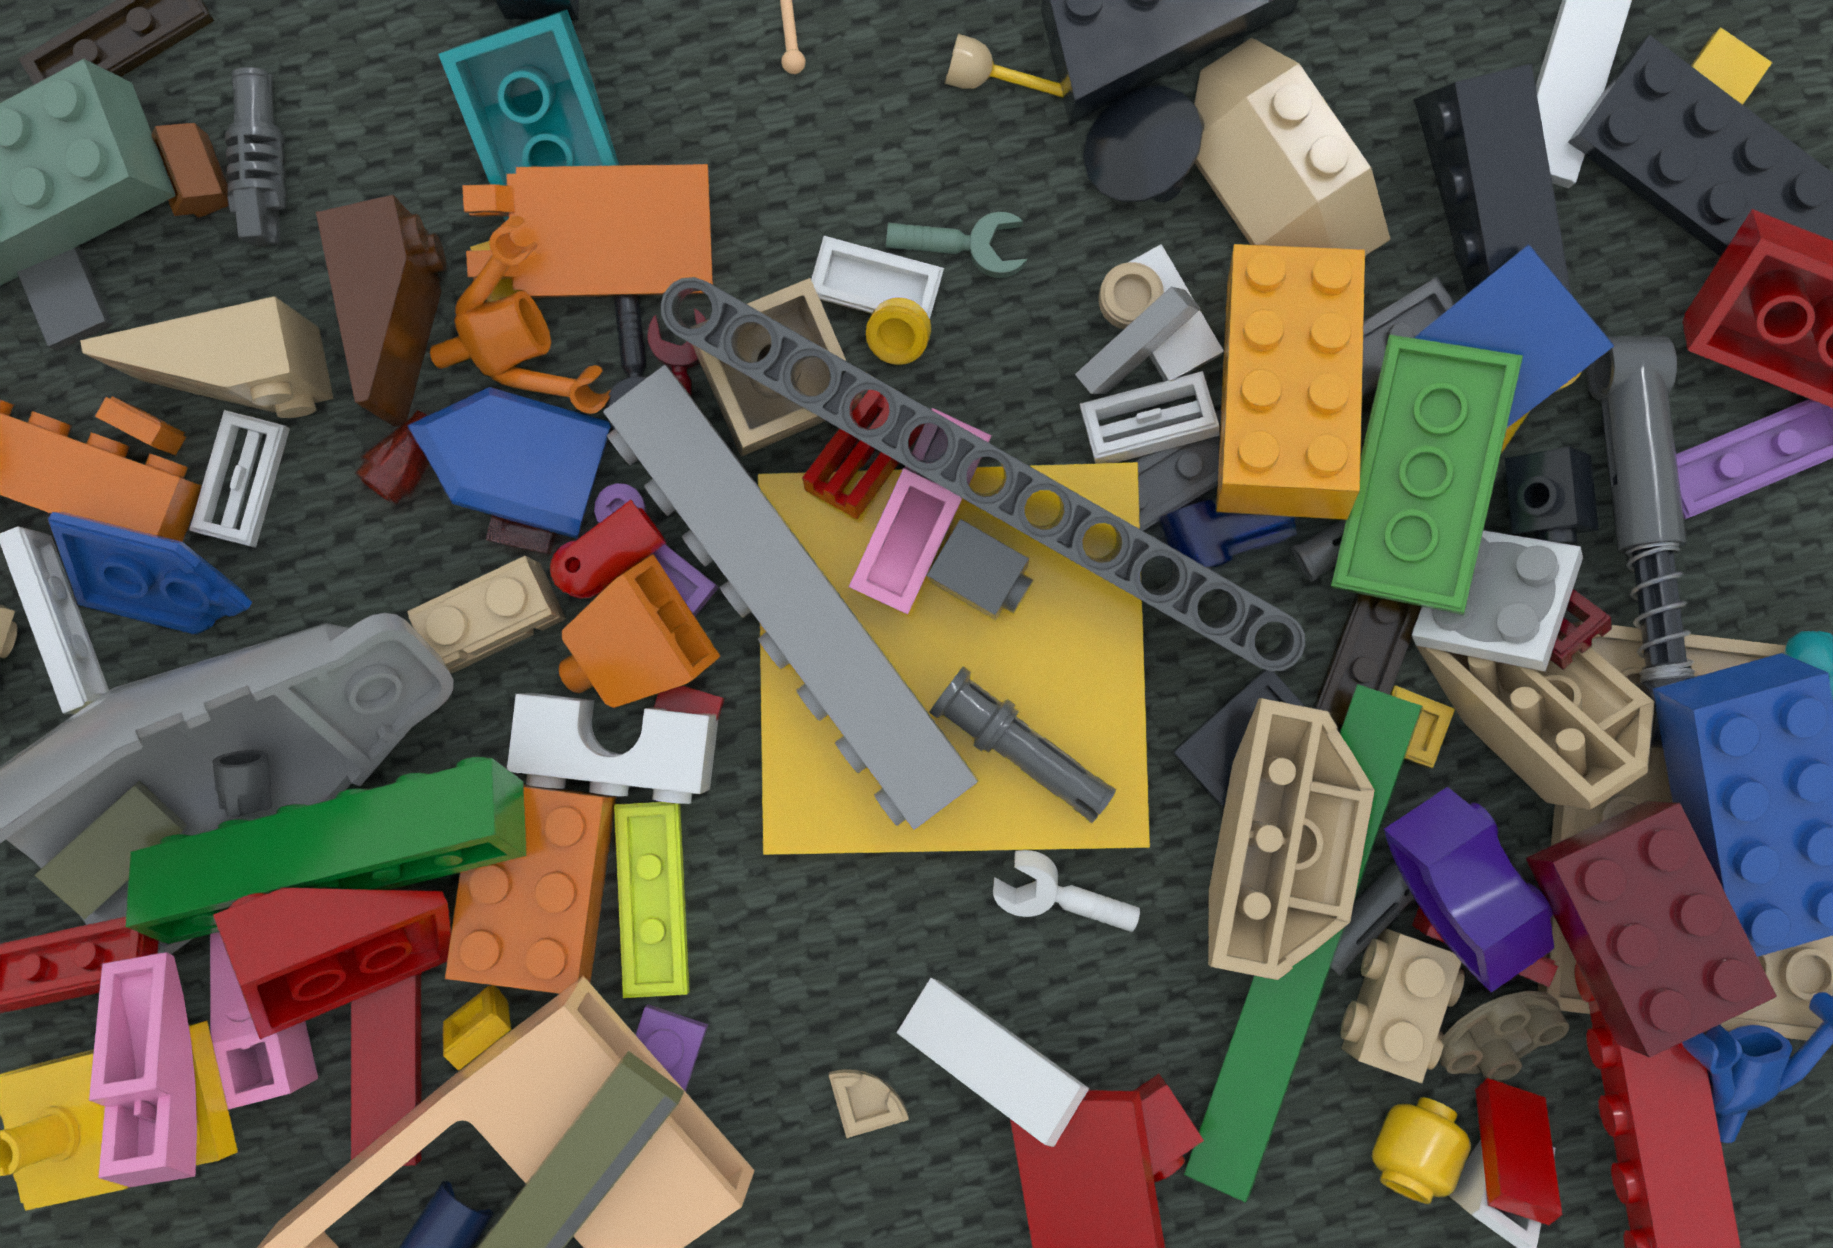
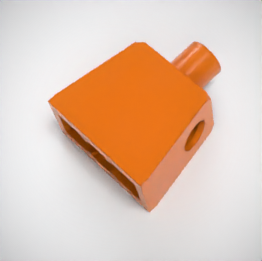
M652 554L617 577L562 630V640L572 655L560 662L559 675L564 685L575 693H582L594 686L604 703L615 708L685 685L695 679L721 656L655 555Z

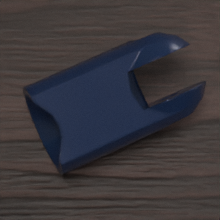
M442 1181L399 1248H472L492 1218L493 1211L491 1209L476 1211L456 1199L451 1183Z

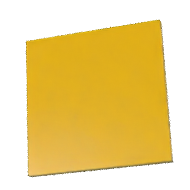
M1138 462L1030 466L1140 529ZM977 467L969 487L981 494L997 490L1004 478L1003 467ZM893 470L858 519L806 492L802 480L805 473L758 474L759 488L928 713L964 666L971 671L970 679L1000 702L1008 699L1014 703V708L1019 711L1016 716L1029 725L1031 729L1043 738L1048 739L1093 775L1116 789L1114 796L1102 813L1098 814L1093 823H1090L1084 816L1074 810L1072 806L1055 796L1006 757L1004 758L994 749H991L989 753L984 749L980 751L973 746L975 738L947 717L942 715L936 718L929 713L979 781L915 830H913L907 820L896 826L874 796L875 793L882 789V786L867 767L860 773H857L836 746L835 742L844 735L830 716L827 715L819 721L798 695L796 690L805 684L790 663L780 669L760 643L763 855L1150 848L1142 600L962 498L930 569L958 522L962 519L1029 558V564L1024 575L1033 579V582L1015 613L1013 614L1003 608L995 621L930 583L926 575L909 613L906 614L849 587L902 470ZM857 471L843 490V493L849 496L867 471ZM833 472L825 483L828 484L836 472ZM1039 490L1033 493L1027 499L1025 505L1027 520L1037 526L1052 523L1058 517L1060 511V501L1057 494L1049 490ZM1098 523L1091 526L1085 532L1082 541L1086 555L1094 558L1104 557L1114 549L1116 532L1113 526L1107 523ZM760 624V636L766 633V630Z

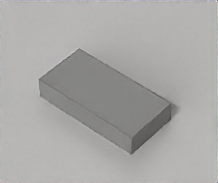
M1171 286L1075 375L1091 394H1106L1201 308L1186 290Z

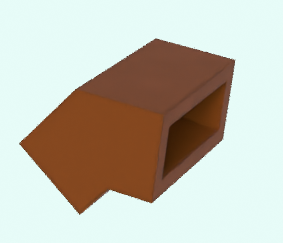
M195 123L155 126L151 135L157 145L176 194L175 197L168 200L174 216L194 214L200 218L229 206L228 185L208 134Z

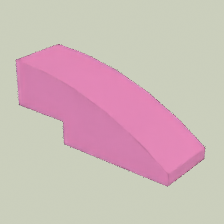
M932 408L934 412L983 440L990 441L992 435ZM925 423L912 454L923 461H934L940 458L947 447V436L944 430L938 425ZM982 457L974 460L969 466L966 474L968 485ZM905 466L849 587L908 614L962 498Z
M167 952L102 964L89 1101L105 1106L98 1178L127 1187L195 1177L196 1086L191 1037L175 958Z

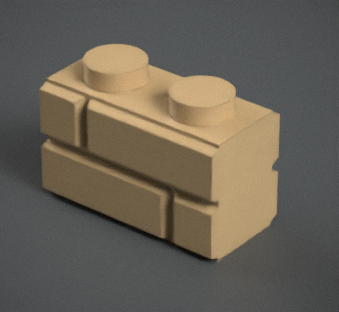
M523 556L407 611L413 628L441 656L450 673L459 671L534 635V628L543 631L566 620L541 564L527 556Z

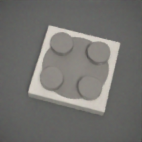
M1483 531L1464 615L1422 607L1412 633L1415 644L1417 646L1546 672L1583 559L1581 546Z

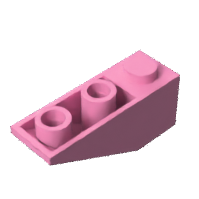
M220 933L210 934V1035L228 1110L290 1094L317 1080L318 1075L306 1022H301L260 1040Z

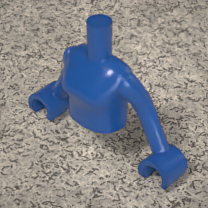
M1826 992L1814 994L1810 1001L1809 1009L1823 1022L1791 1058H1789L1792 1052L1790 1042L1775 1030L1760 1025L1741 1026L1728 1032L1719 1024L1709 1029L1706 1035L1700 1033L1682 1042L1683 1047L1707 1068L1721 1142H1734L1748 1111L1759 1108L1773 1099L1779 1092L1801 1081L1833 1044V996Z

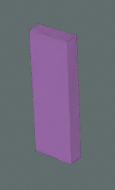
M1808 399L1676 454L1684 519L1833 458V408Z

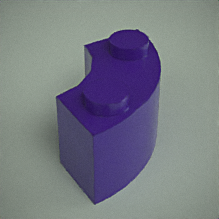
M1446 787L1384 828L1385 836L1396 865L1418 905L1448 947L1490 992H1493L1555 949L1550 920L1553 912L1549 902L1535 886L1525 883L1514 869L1497 837L1498 828L1495 821L1481 805L1477 803L1468 804L1450 788Z

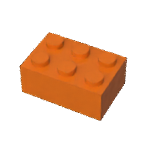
M524 784L527 856L460 872L445 979L558 994L562 993L583 976L591 984L616 796L566 789L534 787Z

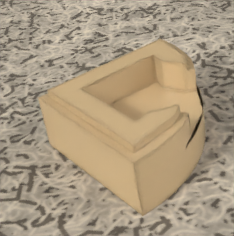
M858 1070L829 1072L830 1082L846 1138L909 1120L908 1112L899 1095H896L882 1083L880 1078Z

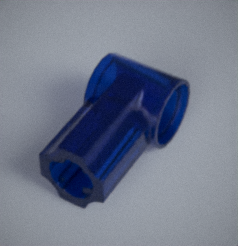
M1213 500L1196 503L1159 517L1168 546L1207 568L1226 564L1233 561L1232 556L1253 549L1258 550L1297 535L1295 527L1296 517L1216 512L1217 503L1214 504Z

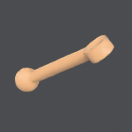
M780 0L786 52L782 56L781 64L789 74H798L804 69L806 60L804 55L798 50L792 0Z

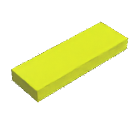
M646 802L615 804L623 998L687 995L689 993L680 803Z

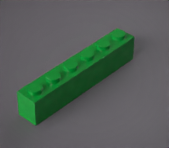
M472 757L461 760L455 768L432 774L410 773L402 775L396 779L395 783L370 790H344L339 792L335 799L312 805L291 804L282 806L277 809L276 814L254 820L234 819L224 821L218 825V829L196 835L177 834L166 836L160 840V844L130 852L125 927L163 943L172 944L219 932L213 914L229 909L238 899L254 893L268 894L281 888L391 890L527 856L523 781L493 758Z

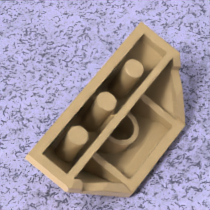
M1250 38L1200 71L1194 105L1201 113L1205 126L1200 153L1194 163L1250 245L1364 249L1365 256H1367L1390 240L1370 165L1298 62Z
M1557 635V638L1562 641L1563 638ZM1416 645L1463 722L1546 803L1591 810L1648 773L1654 701L1591 647L1583 654L1580 651L1572 655L1573 662L1564 670L1549 660L1545 672Z
M1263 698L1258 699L1233 761L1209 886L1208 965L1211 967L1279 980L1293 969V965L1318 949L1351 921L1375 790L1352 751L1336 729L1338 727L1328 711Z

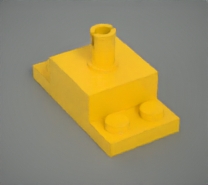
M207 1021L189 1025L196 1086V1165L219 1161L238 1153ZM94 1049L0 1074V1116L4 1125V1130H0V1176L13 1174L17 1183L20 1201L24 1204L25 1211L130 1188L98 1178L105 1106L89 1101Z

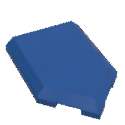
M488 387L408 425L409 431L420 450L427 457L452 504L578 539L608 441L607 434L611 431L612 425L610 422Z
M52 512L48 518L77 604L80 606L191 634H199L211 628L217 619L225 615L229 617L235 616L247 610L252 603L241 588L181 541L66 512Z

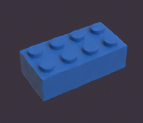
M1780 653L1654 688L1653 694L1672 802L1681 804L1756 956L1759 957L1833 936V699L1829 673Z

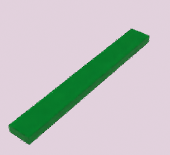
M1357 684L1340 735L1352 751L1375 790L1355 898L1423 709L1421 705ZM1345 927L1314 952L1293 965V969L1279 980L1254 975L1199 1131L1204 1141L1193 1148L1184 1175L1245 1203L1249 1199Z

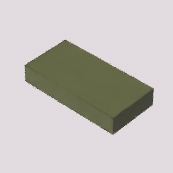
M138 781L45 864L35 876L85 920L129 880L131 851L160 844L162 838L180 834L187 824L144 784Z

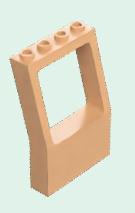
M583 976L464 1066L280 1219L257 1248H339L325 1233V1230L457 1121H468L518 1176L527 1183L628 1051L682 1090L683 1088ZM684 1091L679 1104L575 1233L574 1238L583 1248H684L742 1207L755 1170Z

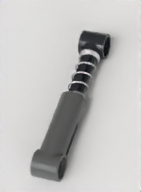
M1664 335L1607 336L1614 344V347L1586 368V381L1592 397L1600 401L1617 550L1621 554L1632 557L1626 565L1635 574L1636 587L1633 588L1630 595L1638 601L1639 616L1633 624L1641 629L1643 645L1637 650V654L1645 659V666L1642 667V671L1639 673L1641 675V683H1636L1635 685L1654 701L1650 748H1663L1653 689L1696 677L1694 675L1696 671L1691 666L1694 661L1686 657L1684 637L1688 636L1691 632L1683 630L1680 607L1685 606L1687 602L1679 600L1677 578L1681 577L1683 573L1676 572L1674 554L1678 553L1681 550L1680 548L1687 544L1669 393L1676 379L1677 355L1672 341Z

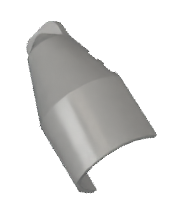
M381 613L371 615L350 628L325 623L114 687L0 766V843L4 840L9 841L42 868L138 781L144 784L187 824L180 833L186 835H196L218 829L220 823L228 820H254L276 814L277 809L286 805H312L335 799V796L339 792L346 790L351 783L361 786L414 725L433 713L448 700L453 691L454 679L441 656L405 619L396 614ZM256 750L267 753L272 807L266 811L243 814L240 817L227 816L225 809H219L218 794L215 789L213 760L220 755L236 751ZM128 881L85 920L83 919L86 925L126 916ZM192 939L172 944L159 941L158 954L165 952L172 954Z

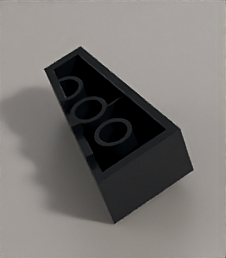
M1042 0L1041 14L1058 82L1062 88V98L1069 126L1113 102L1117 97L1143 87L1170 72L1173 74L1189 66L1194 60L1220 47L1224 48L1293 13L1299 0Z
M1532 64L1457 81L1415 98L1414 102L1453 239L1455 258L1461 268L1467 293L1528 244L1571 293Z

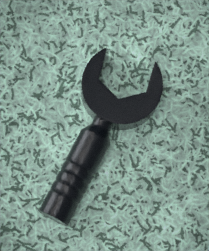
M620 295L614 298L621 367L627 374V378L618 382L608 394L611 397L606 403V408L646 379V377H643L647 364L639 296Z

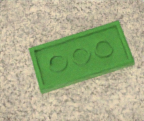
M1389 335L1360 459V491L1346 520L1332 580V588L1464 615L1523 355Z

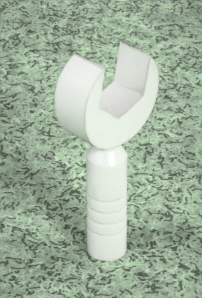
M1015 851L1014 864L1015 868L1035 878V882L1014 888L994 877L993 895L995 901L1002 909L1013 915L1023 917L1040 915L1049 910L1054 902H1057L1063 910L1130 932L1134 931L1139 920V907L1073 885L1058 886V871L1055 864L1050 858L1036 851Z

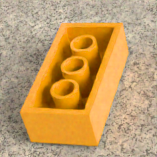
M1234 244L1227 282L1216 512L1348 519L1360 491L1364 249Z

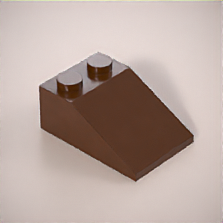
M394 195L318 211L316 216L355 403L394 427L407 423L442 292L438 272L447 269L442 243L436 233L429 234L418 214H411Z

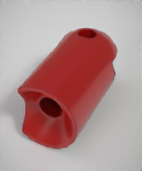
M629 500L578 540L562 545L553 555L550 563V575L554 584L561 591L579 599L591 598L601 593L617 577L664 546L666 540L642 508H637L634 502Z

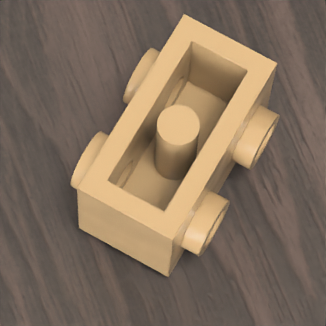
M1385 929L1377 939L1371 940L1365 951L1361 965V974L1365 978L1357 1002L1352 1001L1344 1014L1341 1025V1038L1344 1039L1341 1049L1360 1062L1422 1083L1426 1070H1432L1437 1065L1444 1044H1442L1441 1040L1444 1035L1439 1030L1447 1006H1454L1462 992L1464 985V971L1460 969L1462 962L1451 951Z

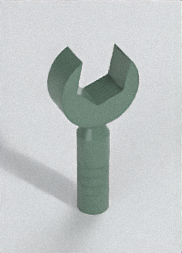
M994 212L982 217L975 224L971 235H965L959 229L888 223L886 248L958 254L964 250L970 251L974 265L982 273L995 278L1013 276L1021 271L1027 262V259L1002 261L990 246L997 230L1023 226V221L1011 213Z

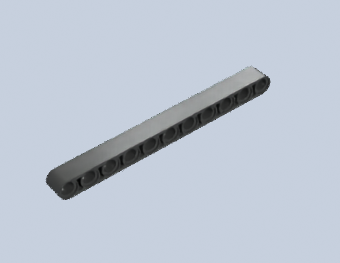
M695 277L681 278L672 283L664 292L660 304L661 316L667 328L680 338L1254 665L1268 671H1283L1293 666L1301 658L1305 648V633L1300 623L1272 604L711 283ZM702 291L708 295L712 304L710 319L699 328L689 329L680 318L679 308L681 301L692 292ZM760 324L768 330L771 336V348L764 359L750 363L741 357L737 348V340L744 328ZM810 357L821 358L830 370L831 379L829 385L823 393L817 396L804 394L795 383L794 374L797 366L801 361ZM865 390L880 392L889 404V415L886 422L876 429L861 427L852 415L854 399ZM932 423L938 425L947 436L945 452L934 461L918 459L909 448L910 434L915 427L921 424ZM980 457L995 458L1004 469L1002 484L991 493L981 494L975 492L967 483L966 474L968 468L974 460ZM1039 490H1049L1057 494L1059 498L1060 511L1058 517L1048 525L1037 526L1031 524L1025 516L1027 499ZM1098 523L1110 524L1116 532L1114 549L1104 557L1094 558L1086 555L1082 541L1085 532L1091 526ZM1155 556L1169 558L1172 564V575L1169 582L1159 589L1150 590L1144 588L1140 580V572L1143 565ZM1212 589L1224 590L1228 597L1226 612L1214 621L1201 620L1198 615L1200 598ZM1269 622H1280L1283 628L1281 644L1271 652H1258L1255 647L1257 631Z

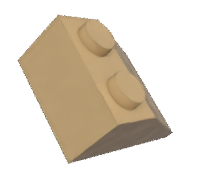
M275 296L80 340L83 354L140 381L260 410L276 412L280 418H296L312 414L316 411L315 403L334 399L319 327Z

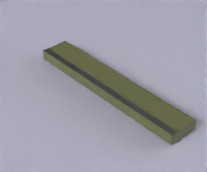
M628 1051L476 1248H564L679 1104L684 1091Z

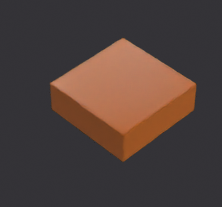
M113 396L111 399L108 397L104 399L95 417L142 442L175 456L186 438L184 436L185 432Z

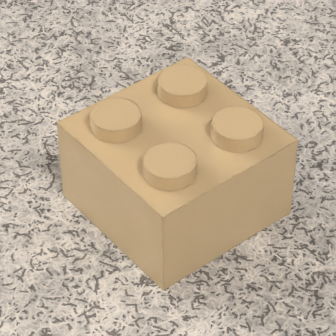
M811 278L747 304L846 361ZM708 320L691 326L690 329L699 328L705 325ZM754 324L741 331L737 340V348L741 357L747 362L753 363L767 356L771 348V336L764 326ZM692 344L741 457L826 421ZM810 357L801 361L794 374L798 389L809 396H817L823 393L831 379L827 364L818 357ZM861 393L854 399L852 409H855L862 398Z

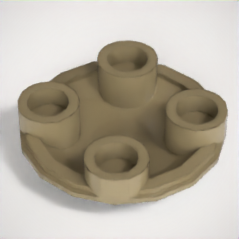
M1523 991L1504 995L1478 1006L1459 1019L1441 1040L1444 1045L1439 1060L1441 1065L1450 1074H1477L1482 1072L1485 1079L1489 1078L1503 1082L1512 1078L1521 1070L1522 1063L1519 1058L1524 1057L1539 1046H1546L1563 1038L1569 1030V1024L1560 1011L1558 1000L1547 992Z

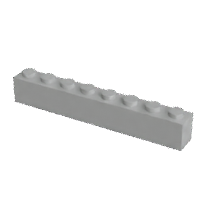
M666 365L662 366L603 411L615 427L614 430L607 434L610 442L630 466L639 460L653 479L644 485L650 496L667 516L677 510L690 528L688 532L682 535L685 543L705 567L714 561L726 576L728 581L720 586L725 597L741 617L744 618L750 612L755 615L766 630V633L758 638L765 651L780 669L790 663L805 684L796 690L798 695L819 721L827 715L830 716L844 735L835 742L836 746L857 773H860L866 767L870 770L882 786V789L875 793L874 796L896 826L907 820L913 830H915L979 781L678 378Z

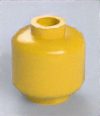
M1424 1097L1419 1098L1417 1106L1412 1104H1397L1393 1106L1387 1113L1372 1150L1373 1162L1382 1172L1379 1179L1381 1183L1407 1198L1424 1204H1430L1433 1196L1445 1197L1452 1194L1471 1150V1142L1468 1135L1455 1124L1457 1113L1440 1102Z

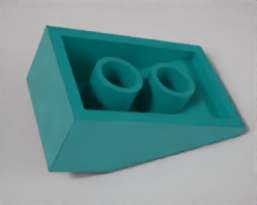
M568 10L450 48L438 54L490 185L507 186L506 174H516V167L619 166L594 82ZM503 216L504 220H508L509 216Z

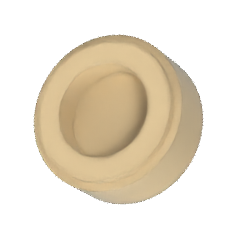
M1128 262L1114 267L1105 276L1099 292V307L1103 316L1112 325L1125 329L1164 293L1162 281L1153 269L1141 263Z

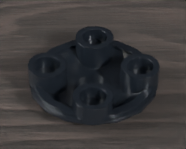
M1163 85L1139 87L1117 97L1099 113L1087 134L1083 159L1088 178L1103 195L1120 202H1145L1149 199H1153L1156 202L1172 200L1182 190L1183 178L1188 174L1200 153L1205 126L1201 113L1183 92Z

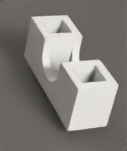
M538 693L516 694L507 770L527 774L526 785L563 789L565 788L566 778L590 781L589 792L611 796H628L629 786L654 789L653 800L681 804L691 803L692 793L701 794L710 790L718 720L716 721L717 715L692 714L666 711L663 708H645L642 731L637 743L628 752L618 754L605 749L594 736L592 729L594 700Z

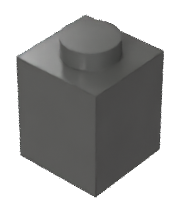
M962 519L958 522L927 574L930 583L995 621L1003 608L1013 614L1015 613L1033 582V579L1024 575L1029 564V558Z

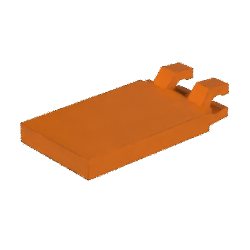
M708 164L516 167V174H506L507 186L495 184L462 185L464 212L469 213L471 217L509 216L511 218L513 216H521L525 220L518 228L510 232V238L516 245L526 247L536 242L537 248L518 265L509 266L501 279H512L513 290L525 291L531 298L663 295L672 283L681 278L695 277L713 285ZM491 250L466 251L467 274L469 278L474 280L493 255ZM696 291V292H692V293H690V294H705V293L702 292V291Z

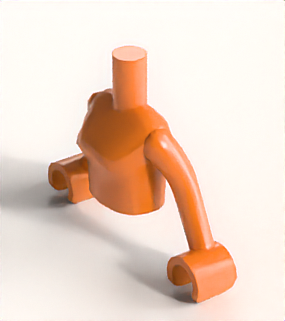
M513 216L492 233L489 246L493 255L457 301L454 323L459 336L431 346L430 357L437 368L443 369L471 359L484 375L490 376L502 385L532 392L569 397L572 404L581 412L588 414L597 413L606 405L611 395L608 396L611 390L603 394H597L588 386L603 371L598 365L589 366L577 379L515 367L525 360L546 354L551 346L548 326L531 296L525 291H518L498 300L485 301L493 292L509 266L518 265L537 248L536 242L529 246L521 247L511 240L509 233L525 221L521 216Z

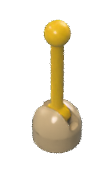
M961 34L957 35L945 84L961 89L976 88L989 77L1063 97L1060 83L994 65L992 55L985 44L975 38Z

